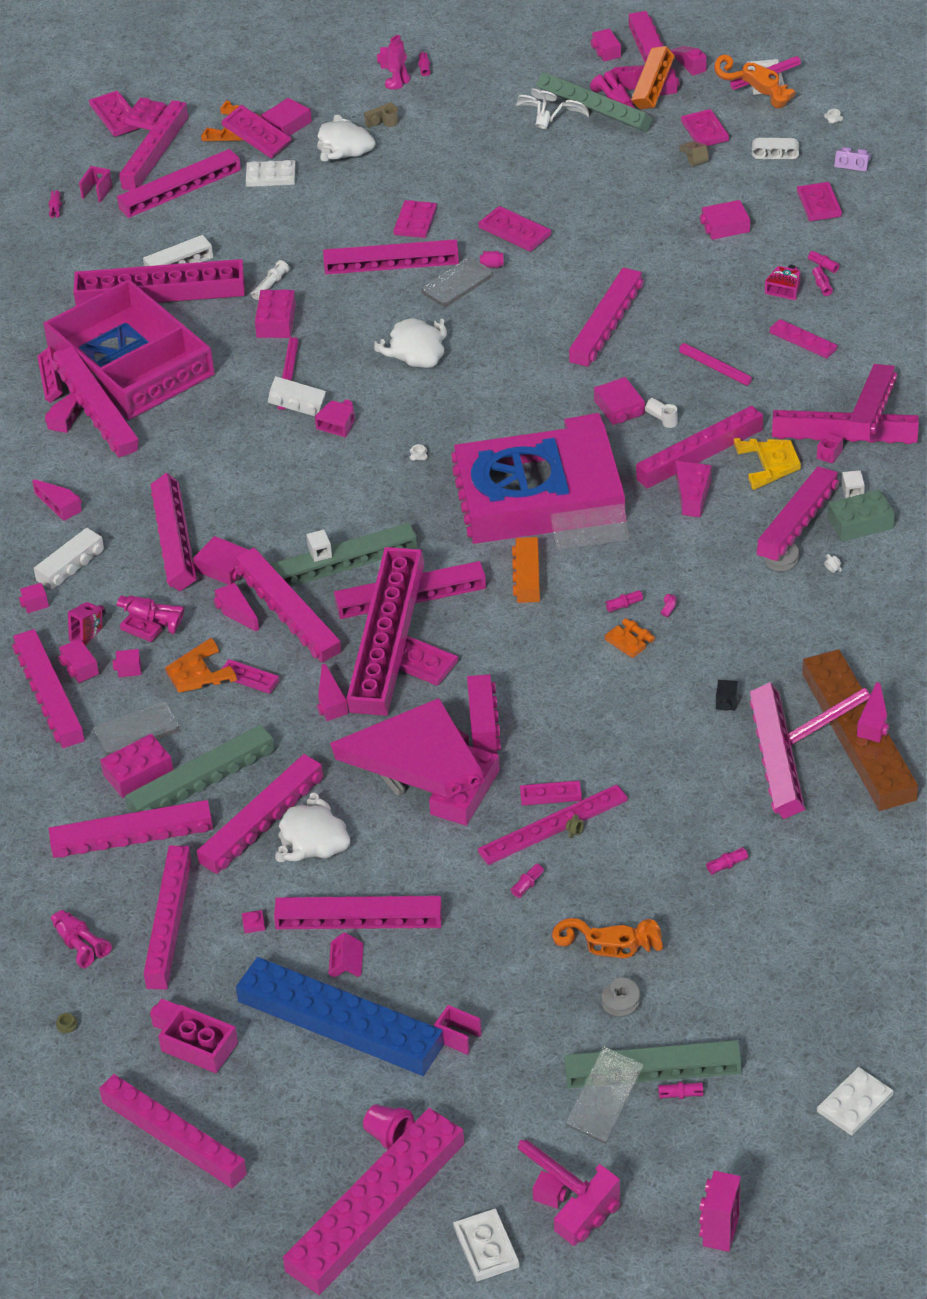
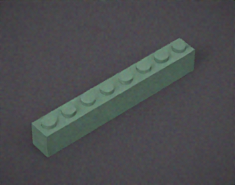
M543 71L536 84L539 89L551 92L563 100L578 101L584 104L588 110L647 133L653 121V118L645 112Z
M406 523L332 545V558L314 562L310 552L271 563L270 565L290 587L380 561L382 560L385 547L417 549V540L410 524Z
M260 724L125 795L127 807L132 813L169 807L179 801H183L188 796L202 791L205 787L219 782L222 778L236 773L239 769L253 764L256 760L270 755L275 751L273 737Z
M738 1040L564 1055L567 1089L741 1074Z

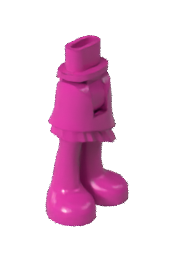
M395 35L390 39L388 46L387 65L388 70L392 72V77L385 81V87L388 89L402 88L403 83L407 84L410 81V75L405 66L407 54L405 53L404 44L401 41V36Z
M605 72L604 78L599 74L590 83V89L593 92L603 91L607 98L635 108L625 87L617 83L618 78L614 72Z
M121 595L116 606L124 608V611H128L129 614L143 618L146 621L148 619L153 623V619L156 618L167 622L168 631L171 634H175L185 610L182 606L156 604L150 598L134 597L133 595H129V597Z
M60 910L51 916L53 926L64 940L65 945L71 950L76 949L78 951L76 963L80 968L85 969L93 963L94 953L98 958L102 959L111 952L112 945L108 940L93 935L88 931L89 928L86 926V923L74 917L71 913ZM85 939L90 944V946L88 944H85L82 940Z

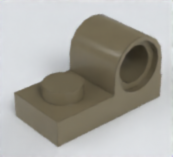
M392 102L364 112L365 125L368 128L380 123L388 127L396 126L399 123L398 109Z
M696 141L679 145L680 151L687 154L688 161L692 167L709 161L707 145Z

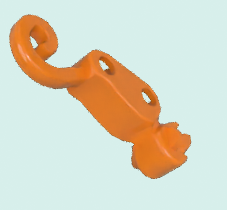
M724 54L716 59L714 70L718 77L730 81L742 78L743 81L748 82L760 93L770 95L771 104L775 108L786 106L787 102L795 96V90L787 89L788 85L779 86V76L773 70L748 62L743 66L742 71L726 73L721 69L720 65L722 62H726L724 70H731L733 67L732 57ZM753 66L755 71L748 69V67ZM772 74L776 77V79L774 80L773 78L768 76Z
M568 918L560 921L552 931L554 943L565 947L573 943L575 939L572 928L580 930L586 936L588 950L599 956L625 959L632 957L637 952L639 946H642L647 952H650V947H653L656 951L663 949L661 929L658 923L652 919L643 920L634 929L626 925L590 928L580 919ZM565 929H567V930H566V934H567V935H566L565 937H561V936H560L561 933H562ZM602 945L601 950H595L594 946ZM625 948H630L631 952L628 954L622 953V950Z

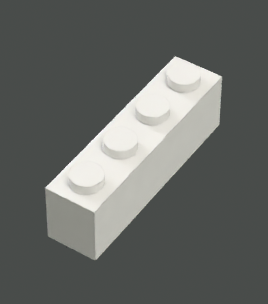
M201 235L144 257V266L203 262L213 258L212 245Z
M85 528L34 567L36 581L42 583V585L50 590L59 586L65 579L75 574L78 569L88 564L91 559L102 553L104 550L102 537L92 530Z

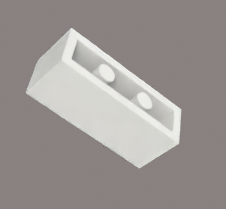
M275 376L270 388L268 403L315 416L321 411L326 391Z

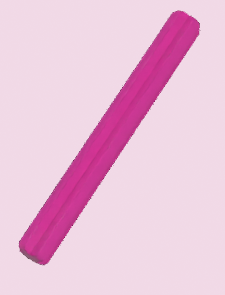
M795 56L767 68L778 74L800 65L801 60L798 56ZM742 78L730 82L732 90L749 85Z
M686 343L679 347L680 353L746 386L752 382L750 375Z
M866 688L859 690L788 733L791 745L868 700L870 697Z
M527 1139L519 1141L517 1147L519 1151L577 1195L585 1193L587 1186L583 1181Z

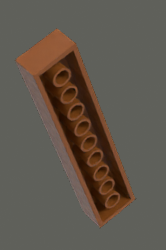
M839 649L803 659L802 675L823 712L862 689ZM868 700L830 722L879 811L917 801L918 784L889 734L883 735L880 743L857 737L858 721Z

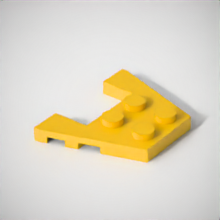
M734 438L737 454L756 451L764 471L748 474L752 490L801 469V463L791 440L767 439V442H757L756 439L740 441V438Z

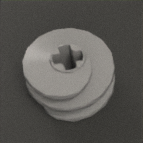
M793 543L792 546L788 547L786 554L782 555L778 561L766 558V565L775 571L790 570L798 563L799 549Z
M616 978L603 990L601 995L603 1009L614 1016L631 1014L637 1009L640 1002L639 987L629 978Z

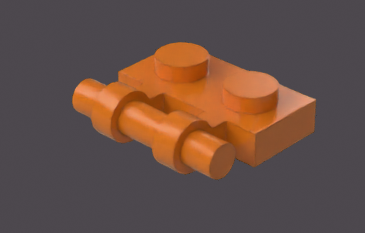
M627 618L622 621V625L625 626L624 629L617 625L605 634L607 642L631 658H634L646 649L644 641L647 640L652 643L655 640V637L651 635L649 630L642 629L638 626V623ZM634 632V633H636L638 636L635 637V636L632 635L631 633Z

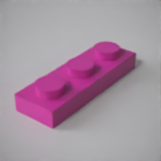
M230 659L222 667L223 669L231 666L237 677V681L233 682L268 694L273 691L279 682V676Z
M580 781L520 785L522 806L582 801Z

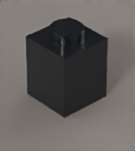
M718 679L716 709L735 711L738 681Z

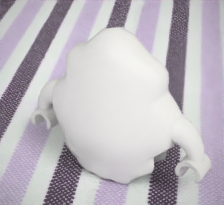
M335 115L333 122L324 123L319 128L317 148L322 151L320 156L322 161L358 157L372 150L375 146L374 138L366 129L356 126L347 119H342L340 115Z
M415 318L398 322L390 333L392 337L390 348H386L384 339H381L380 344L376 341L374 342V350L381 352L387 357H395L404 361L412 367L433 368L444 354V347L441 344L447 335L444 319H440V324L434 321V327L428 325L423 320Z
M311 793L310 799H307V805L302 804L290 807L283 815V819L279 824L281 831L278 834L283 846L279 847L275 858L278 862H285L286 860L295 862L312 857L330 858L334 854L344 852L350 846L351 841L346 831V824L343 820L333 816L330 805L324 800L319 799L318 794Z

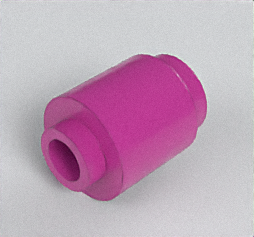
M483 251V255H480V265H483V268H499V266H503V253H499V251Z

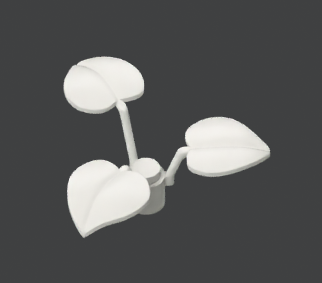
M532 88L531 94L534 97L519 95L516 106L532 105L538 107L535 126L541 129H547L549 121H553V118L562 106L567 110L581 112L589 117L588 108L584 104L573 100L562 102L552 116H550V112L545 110L546 101H556L557 96L548 91ZM536 98H538V99H543V103L540 102V101H537Z

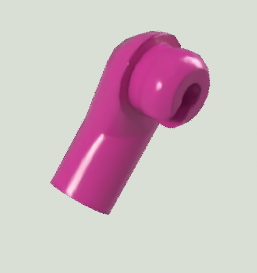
M671 594L665 595V605L660 612L667 618L677 603V597Z

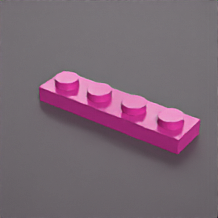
M781 319L770 327L771 334L826 359L837 350L836 344Z
M50 346L37 356L45 400L49 403L59 398L63 393L59 373L52 366L55 350Z

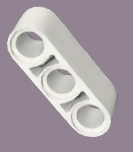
M756 138L752 141V156L755 159H796L799 156V142L794 138Z

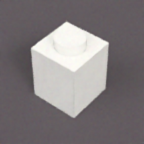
M861 470L842 472V488L845 498L864 494Z
M325 530L306 534L308 549L314 562L332 558L331 544Z

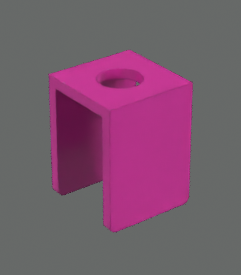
M90 166L79 181L82 199L86 197L94 184H96L98 202L103 200L112 187L110 169ZM97 174L103 175L101 179L98 178Z
M447 1005L435 1022L434 1027L443 1030L444 1045L468 1055L470 1053L468 1036L450 1029L449 1026H455L481 1037V1019Z

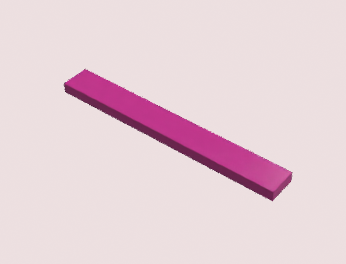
M616 784L479 847L478 853L486 864L490 865L566 830L567 821L572 819L574 814L578 815V819L585 821L628 801V797Z

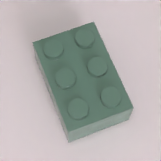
M880 489L828 503V520L841 542L894 528L895 513Z

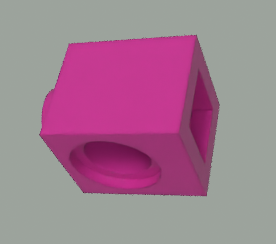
M826 433L817 445V459L833 464L843 451V438Z

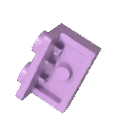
M842 147V149L836 151L835 167L867 171L868 161L871 160L872 153H867L868 150L858 149V151H851L852 148Z

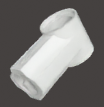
M653 398L648 400L645 406L646 412L662 420L664 427L673 428L678 425V413L675 405H665Z

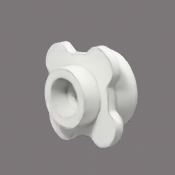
M830 109L824 115L829 123L843 120L838 109Z
M420 444L414 445L410 449V459L412 461L426 460L428 458L426 455L428 449Z
M827 554V560L824 562L825 567L832 573H835L837 570L841 572L840 560L836 556L831 557Z

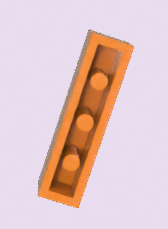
M667 46L655 47L650 50L631 101L639 109L654 108L675 57Z
M538 537L516 538V545L512 546V557H516L512 558L513 570H516L513 571V583H516V585H513V596H517V603L540 602Z

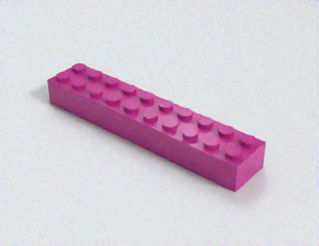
M243 259L74 272L73 293L76 306L128 279L155 302L245 296Z
M384 548L347 695L350 713L388 716L424 568L422 550Z
M428 1108L283 1256L285 1272L320 1295L464 1145L463 1129L436 1111Z

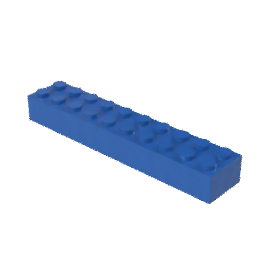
M260 957L254 960L236 986L238 1002L421 1076L426 1074L444 1046L442 1029Z

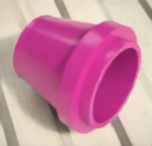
M375 1104L366 1112L363 1128L388 1150L414 1123L412 1112L405 1108H392Z

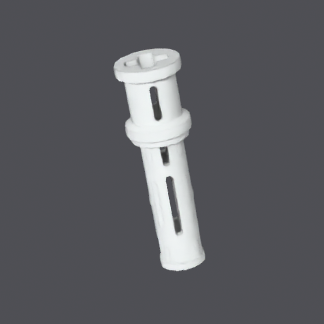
M278 260L276 266L268 271L267 277L251 292L252 298L259 300L260 290L270 289L275 282H279L284 273L289 272L288 264Z

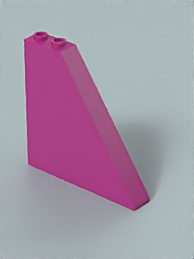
M439 698L330 743L333 755L338 761L446 798L485 783L480 766Z

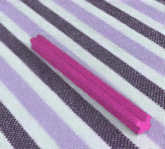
M297 337L289 338L282 374L283 379L292 381L299 343ZM278 406V407H277L279 410H281V409L285 410V409H286L285 407H281V406Z

